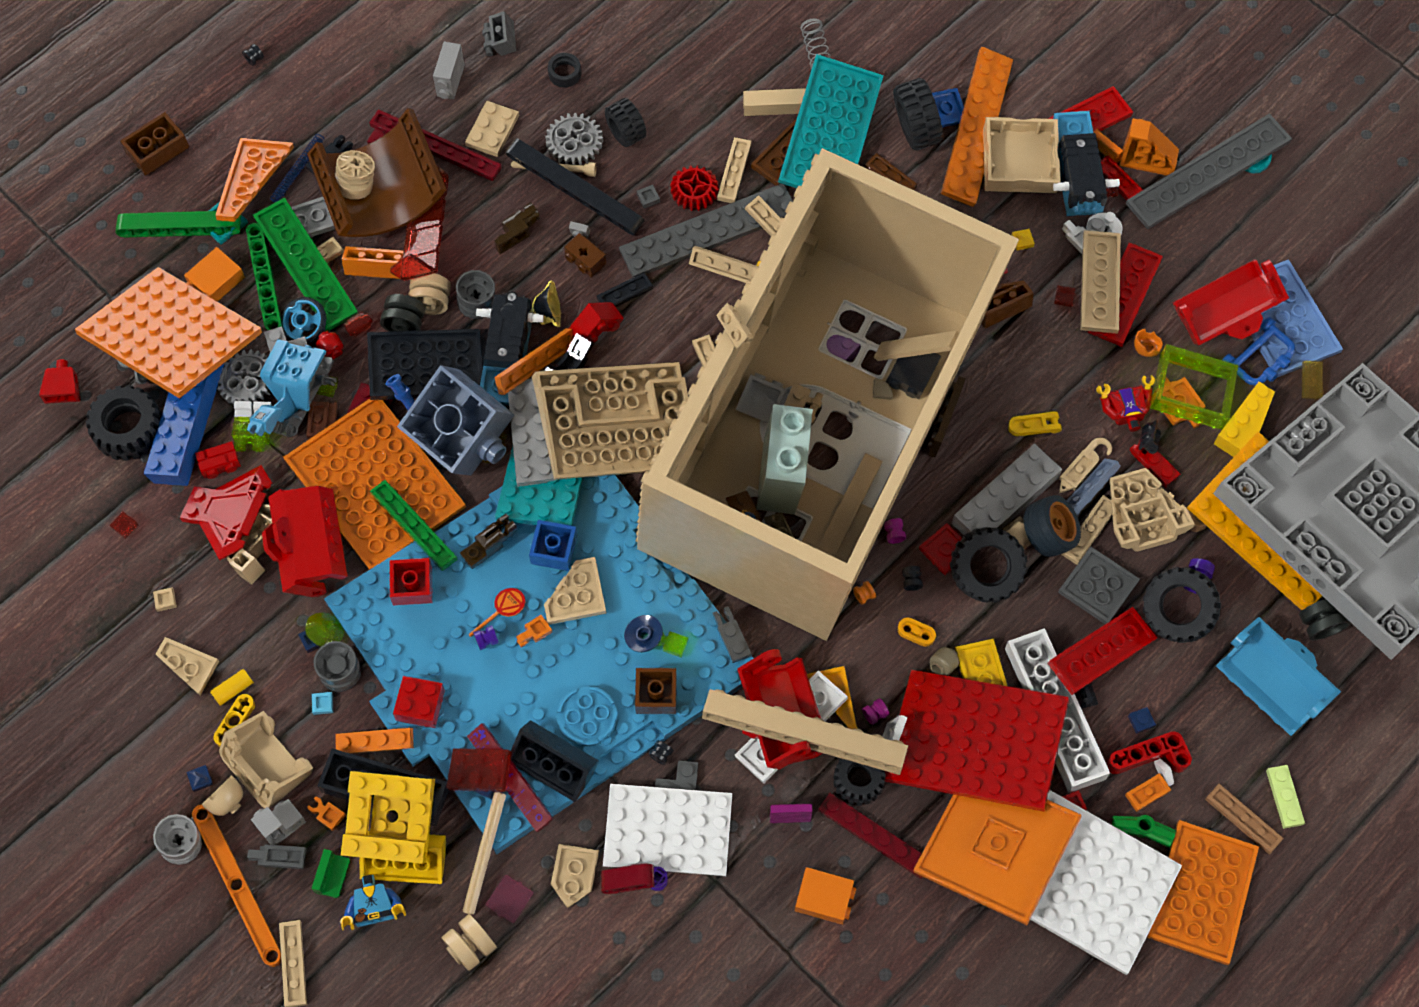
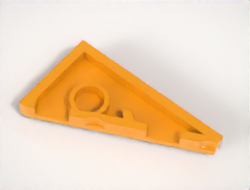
M845 667L820 671L848 697L835 713L847 728L857 729ZM816 672L807 674L808 679H810Z

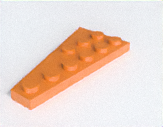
M240 138L215 215L216 220L235 222L293 150V143Z

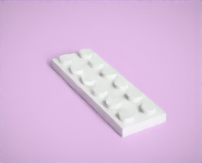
M817 671L809 679L820 717L825 722L848 697L820 671ZM751 738L735 754V757L762 783H765L778 770L767 768L759 739Z

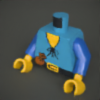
M366 875L362 877L363 888L354 890V895L350 897L344 917L340 922L342 930L347 925H350L351 930L355 928L354 923L357 927H362L392 919L397 920V915L403 913L406 916V911L402 905L401 898L391 888H386L384 884L376 885L374 875Z

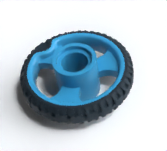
M300 297L294 299L282 312V328L286 338L290 341L303 337V331L309 332L317 324L316 330L310 336L305 337L307 344L315 342L319 338L318 336L325 330L326 312L323 306L312 298ZM302 304L312 305L317 310V313L312 315L303 311ZM291 313H293L291 317V323L294 327H296L292 332L289 329V317Z

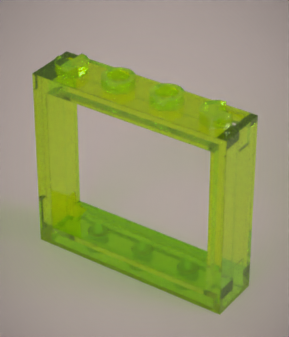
M1166 344L1160 354L1150 408L1161 413L1174 415L1177 418H1184L1222 430L1230 418L1238 365ZM1168 363L1227 380L1222 413L1162 396Z

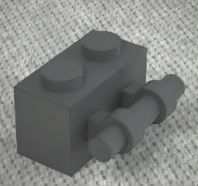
M505 11L489 16V23H484V29L482 30V35L485 38L483 47L486 51V56H492L494 49L501 56L517 51L514 21Z

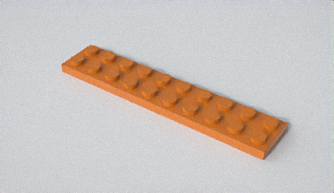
M981 47L978 52L941 191L942 195L972 207L977 202L984 175V123L986 117H999L1013 59L985 47Z

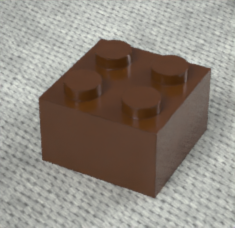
M636 668V714H676V668Z

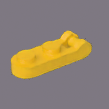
M1058 412L1016 416L1008 424V430L1014 436L1050 432L1059 433L1062 431L1061 424L1058 423Z

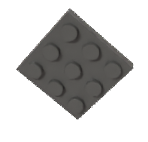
M1090 547L1061 586L1058 593L1102 623L1107 624L1112 620L1140 579Z

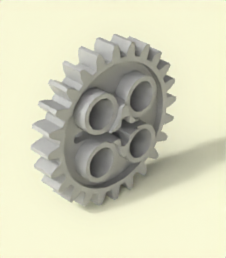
M567 113V118L561 115V121L555 119V125L550 124V129L547 130V136H545L546 147L549 150V154H553V159L558 157L559 163L565 160V164L572 162V165H575V162H578L579 165H582L583 160L588 163L589 157L594 160V154L599 155V149H602L603 133L600 130V125H596V120L591 121L590 116L585 119L583 113L580 117H577L576 113H574L573 117Z
M250 349L248 354L245 350L242 351V355L236 353V358L233 359L231 357L229 363H224L225 368H222L217 390L228 403L233 405L235 401L258 402L259 398L264 401L263 395H270L268 391L269 388L260 377V372L268 357L264 353L261 354L258 350L254 353L252 349Z

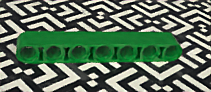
M217 211L123 213L117 216L115 233L125 238L211 235L210 232L223 235L230 231L233 232L231 235L240 233L241 215L235 222L216 220L215 215Z
M252 223L247 227L246 233L263 322L266 331L272 330L273 327L278 328L282 326L281 312L266 236L258 223Z

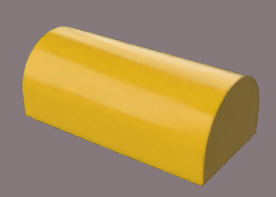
M242 669L211 690L210 693L221 706L254 682L247 672Z

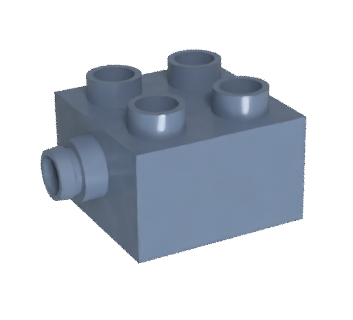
M440 365L397 427L451 473L471 476L482 460H488L495 464L502 459L506 453V447L502 444L499 436L512 420L514 414L461 370Z

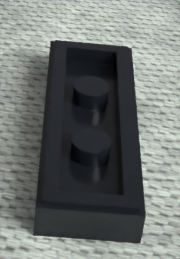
M643 272L596 295L599 303L612 302L615 307H618L652 290L653 285L646 273Z

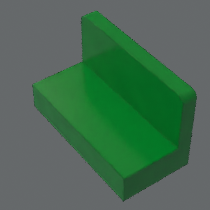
M324 849L311 888L314 893L339 898L350 859L335 855L331 850Z

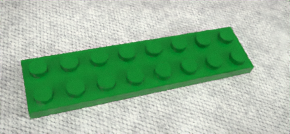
M285 198L253 214L254 219L303 296L312 298L323 306L327 317L325 331H330L359 314ZM310 305L311 309L316 314L317 310L315 309V307Z

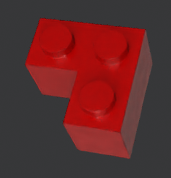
M612 302L588 303L568 329H572L574 337L576 333H580L595 343L602 332L617 330L624 317Z

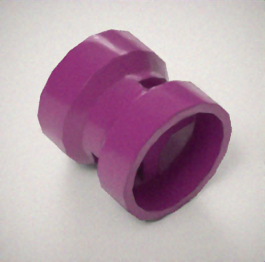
M891 519L883 524L885 531L888 533V543L897 544L906 540V533L902 529L904 526L902 519Z
M880 698L876 699L872 705L862 708L866 720L871 725L876 724L878 719L889 716L888 708Z

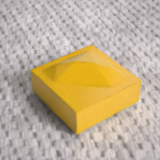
M1030 229L1012 232L1011 236L1019 239L1016 251L1034 247L1035 243Z

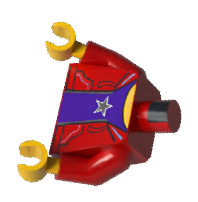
M1151 375L1149 383H1146V376L1142 377L1141 380L1145 385L1144 388L1140 385L1110 391V386L1104 384L1105 391L1102 392L1101 386H1098L1096 391L1102 395L1100 400L1103 412L1112 420H1115L1117 425L1128 424L1130 432L1139 430L1141 428L1139 421L1144 419L1152 403L1151 386L1155 383L1154 376Z

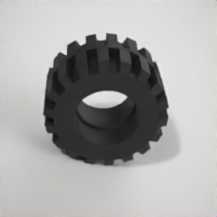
M622 98L605 108V118L609 129L622 146L629 147L646 137V127L643 118L629 99Z
M840 758L835 767L833 784L834 788L836 787V793L842 795L841 799L843 801L847 799L849 800L848 804L853 805V802H856L857 806H861L864 802L867 805L870 804L871 800L875 801L877 799V796L882 792L886 776L884 770ZM854 769H861L869 774L871 782L864 787H857L850 783L847 775Z

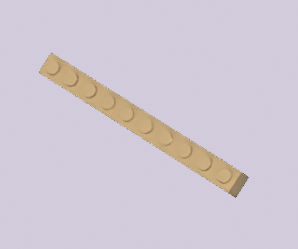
M719 689L709 690L703 709L702 719L789 744L808 741L811 750L898 775L901 773L908 745L899 740H887L878 734L870 735L860 729L845 728L839 723H827L818 717H806L800 712L792 713L785 711L784 708L779 706L771 707L761 701H750L741 695L732 696Z

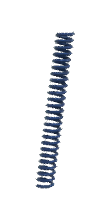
M315 134V137H313L303 151L304 153L300 155L298 161L294 163L292 169H290L286 177L278 185V188L272 194L273 196H270V200L275 203L282 199L284 193L288 191L290 185L296 180L295 177L300 175L301 169H304L305 164L308 163L307 161H310L307 153L316 142L323 143V140H325L322 135Z

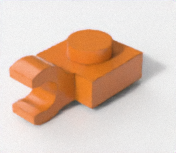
M539 615L525 624L526 631L516 637L518 639L517 643L520 647L528 644L531 639L537 643L551 634L552 629L543 616Z

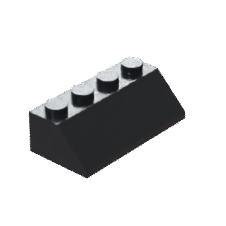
M531 720L520 728L509 754V758L518 769L573 802L577 801L585 789L599 760Z

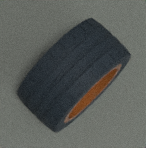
M1058 495L1048 496L1027 507L1023 519L1024 528L1031 545H1033L1037 552L1046 557H1053L1068 552L1079 544L1081 539L1080 522L1070 503L1063 497Z

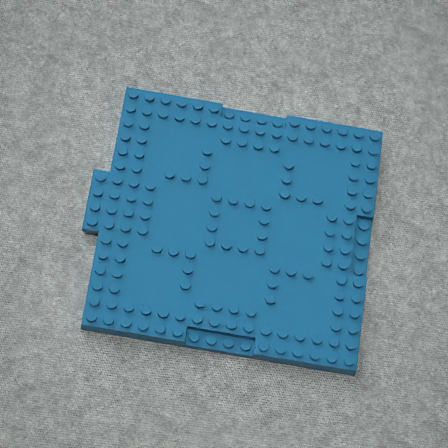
M615 475L583 477L572 525L576 527L578 536L570 569L576 560L595 557L606 614L549 625L552 629L551 634L537 643L531 639L528 644L520 647L516 637L526 631L525 624L539 615H542L547 622L544 603L552 596L557 585L569 571L530 563L529 553L536 525L515 523L517 530L512 536L502 542L503 548L474 569H471L460 556L461 551L475 542L474 537L493 522H496L495 514L502 486L490 493L488 499L434 532L457 556L458 560L444 571H441L430 559L432 565L433 603L393 606L390 599V560L429 558L415 541L324 598L344 631L385 689L383 693L369 701L387 729L413 728L414 749H403L402 752L412 766H415L428 756L431 757L482 834L484 833L492 800L475 793L473 789L482 773L496 779L498 778L467 737L481 723L487 726L508 756L520 728L531 720L599 760L592 778L579 796L581 798L653 749L657 740L665 741L703 715V709L710 689H719L726 692V694L732 695L743 688L737 668L754 659L751 655L748 658L733 663L717 630L718 626L713 617V612H718V610L696 581L691 579L687 573L637 549L636 533L639 524L637 523L640 511L638 510L639 506ZM507 588L520 590L525 596L526 602L523 610L517 615L510 617L499 614L480 629V631H485L486 627L492 625L499 642L496 645L489 644L486 649L480 650L475 636L469 637V633L497 611L494 601L500 591ZM720 614L722 623H723V624L727 623V622L724 620V618L721 616V614ZM641 615H650L657 618L663 628L662 639L654 649L648 652H635L625 642V629L634 618ZM636 668H676V714H636ZM403 676L443 684L445 693L436 728L395 720L393 711ZM594 686L606 691L614 700L618 715L617 724L612 734L603 742L592 746H582L569 741L562 734L557 722V709L562 698L571 690ZM518 769L552 817L573 803L572 800ZM501 783L496 792L505 794L506 798L492 846L496 855L534 830Z

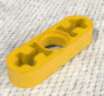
M242 694L237 697L214 733V741L219 747L222 743L219 737L224 736V733L227 731L225 727L227 726L228 729L235 727L229 725V720L234 716H238L240 721L237 725L246 721L254 710L255 702L250 695ZM248 700L249 706L243 707L241 705V702H246Z

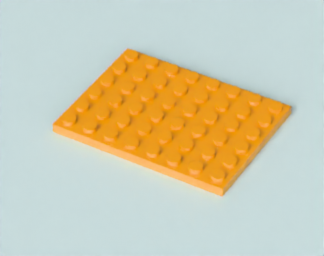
M1257 432L1190 503L1187 509L1298 608L1303 610L1316 603L1322 595L1213 494L1225 478L1269 442L1262 434Z

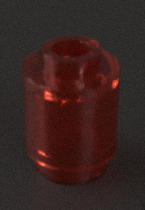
M360 312L347 319L344 327L351 337L353 335L357 336L370 329L373 321L368 313Z

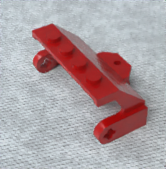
M1254 259L1172 302L1194 344L1201 345L1222 333L1244 339L1259 331L1263 320L1262 312L1289 299L1282 281L1269 259L1261 263L1262 270L1258 261Z
M311 486L292 490L279 489L268 497L272 523L262 532L264 551L273 561L279 564L282 591L284 593L307 597L323 596L327 593L326 585L323 582L317 581L330 577L336 579L348 577L334 491L332 488L323 486Z
M772 649L737 668L747 700L761 701L771 707L779 706L784 708L785 711L792 713L800 712L810 718H821L802 658H795L784 665L773 666L782 660L780 650ZM742 730L743 734L753 739H759L767 768L780 770L789 764L816 758L823 754L811 750L808 741L789 744Z

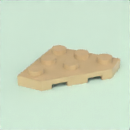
M595 557L576 560L568 574L557 585L552 596L544 603L548 625L606 614Z

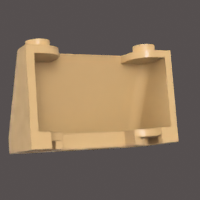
M264 711L226 731L219 753L224 763L263 808L267 806L270 808L309 777L313 767L307 759L299 758L295 760L273 735L275 722Z

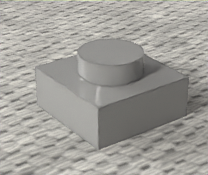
M570 222L569 230L574 237L579 233L586 238L589 237L590 229L588 225Z

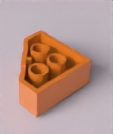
M1133 118L1123 146L1119 166L1169 175L1175 171L1179 149L1154 124L1143 119Z

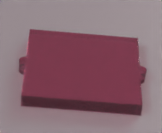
M505 875L485 906L496 912L498 917L502 916L514 924L534 892L523 886L520 881L517 882Z

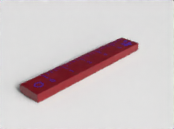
M481 723L467 735L468 739L495 776L501 781L505 790L535 831L540 832L554 818L487 726Z

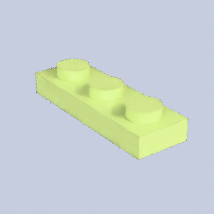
M1288 765L1268 768L1266 772L1283 829L1304 825L1305 821Z

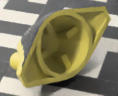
M551 280L545 289L535 297L532 309L534 314L544 315L543 323L540 322L541 325L552 322L554 326L560 327V303L555 283Z

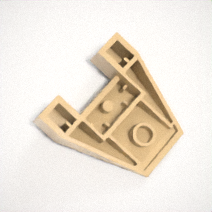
M268 504L262 505L249 536L242 537L241 540L246 542L244 548L226 557L239 576L250 584H253L265 571L257 561V558L264 552L262 532L272 523L270 505Z

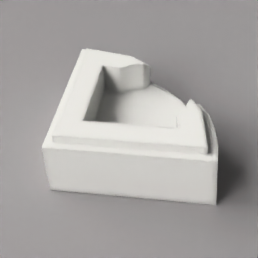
M1162 759L1154 761L1158 773L1161 774L1168 786L1173 785L1174 779L1171 768Z

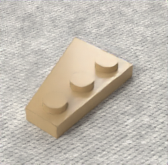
M166 637L156 652L157 657L200 696L219 663L217 658Z

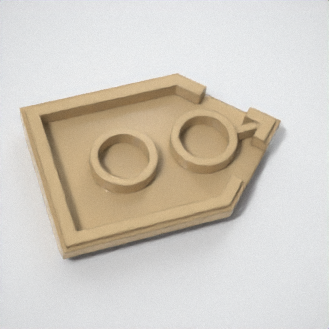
M563 844L558 845L551 885L567 908L592 891L599 850Z

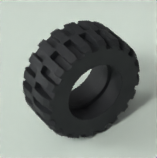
M917 78L896 85L893 89L895 108L909 146L912 150L918 151L939 144L943 140V128L939 111L928 83H926L925 79Z
M121 385L116 386L114 390L110 388L106 390L105 394H100L96 397L97 401H93L90 405L91 410L87 411L86 417L88 420H86V427L89 436L107 457L111 456L115 460L122 458L123 461H129L131 457L137 459L140 458L139 455L143 453L146 455L150 452L149 449L153 445L162 413L148 392H144L139 387L134 389L133 386L126 385V388H123ZM127 412L141 414L140 421L133 430L124 434L110 432L112 422L119 415Z
M990 527L977 528L970 533H966L956 543V548L951 554V575L958 588L967 596L985 603H996L1002 599L1010 598L1012 593H1016L1019 590L1020 584L1024 583V575L1028 569L1026 567V562H1028L1027 556L1024 554L1023 546L1008 532ZM987 546L999 549L1007 561L1005 574L1001 579L993 583L980 582L974 577L970 568V562L974 553L980 548Z
M1175 567L1161 572L1160 575L1152 579L1153 581L1150 585L1148 584L1146 594L1143 596V613H1145V619L1152 627L1151 629L1159 634L1160 637L1178 643L1194 642L1205 637L1213 630L1220 617V594L1215 584L1206 575L1191 568ZM1181 586L1194 590L1201 601V609L1198 616L1193 621L1185 624L1171 621L1163 609L1166 594L1173 588Z

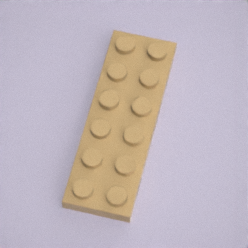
M1087 230L1083 232L1080 330L1118 333L1121 233Z

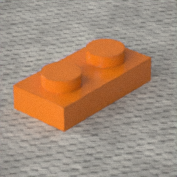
M1159 773L1127 792L1125 796L1135 811L1138 812L1168 794L1171 788Z

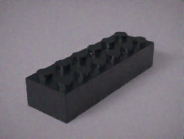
M331 749L317 785L321 793L349 801L350 792H348L350 771L435 779L430 825L437 826L450 789L446 781ZM372 795V800H371V807H372V808H373L374 795ZM395 810L389 812L398 815Z

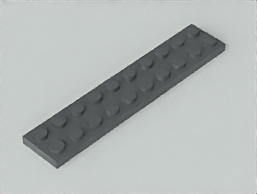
M1268 114L1126 201V205L1148 230L1291 143L1292 138L1271 114Z
M779 184L619 247V251L632 278L643 272L649 274L690 258L694 246L710 250L763 229L745 210V207L758 195L780 218H785L787 214L785 212L789 202H793L784 184Z

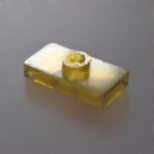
M1305 360L1302 362V398L1319 400L1323 397V362Z

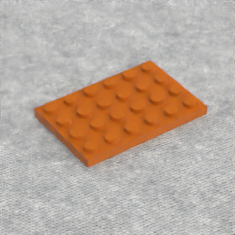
M1179 820L1168 858L1181 864L1182 867L1147 938L1229 965L1259 846Z

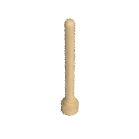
M515 161L511 163L513 168L526 169ZM588 162L584 166L560 164L571 172L584 173L588 177L596 176V163Z

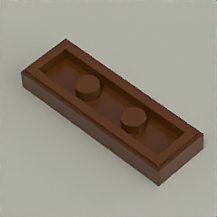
M877 153L865 164L866 169L914 190L917 187L916 182Z

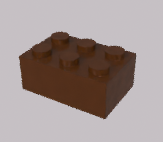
M165 112L120 140L125 153L145 176L189 148L185 135Z

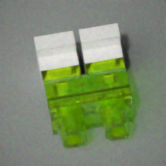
M250 401L234 402L235 415L231 436L237 452L246 451L247 444H253L252 449L255 452H264L265 446L269 445L270 434L266 432L262 436L256 433L251 434L247 431V427L250 423V417L262 405L272 406L271 402H254V404Z

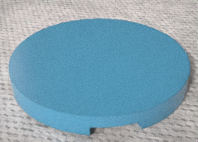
M581 687L571 690L562 698L557 709V722L560 731L569 741L578 745L592 746L603 742L612 734L617 724L618 715L614 700L606 691L598 687Z

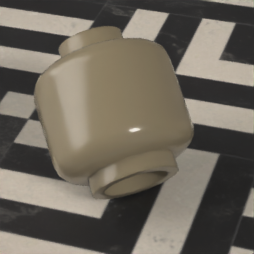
M941 647L930 658V668L934 674L949 676L959 665L957 652L947 647Z

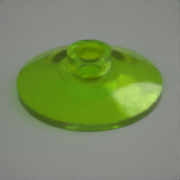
M315 613L308 618L305 624L308 638L321 647L329 642H341L344 636V629L337 618L328 613Z

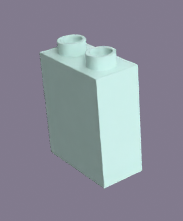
M773 404L763 443L757 510L795 515L806 481L813 409Z

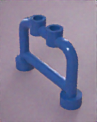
M1268 317L1260 326L1265 333L1238 358L1228 354L1222 359L1220 365L1225 370L1230 368L1249 385L1256 386L1258 382L1263 384L1266 380L1273 382L1278 376L1276 372L1278 369L1282 368L1285 370L1291 365L1292 361L1290 358L1295 353V344L1275 326L1276 321ZM1275 335L1288 347V351L1279 356L1271 367L1266 368L1260 377L1252 378L1239 366L1271 336Z

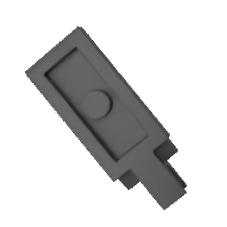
M264 845L260 846V850H248L247 858L249 861H258V865L263 867L304 869L307 849L306 847Z

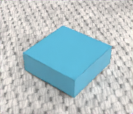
M332 692L312 694L313 715L333 713Z

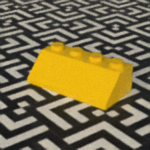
M429 835L427 861L424 864L359 857L360 879L366 875H374L375 880L442 884L446 855V836Z

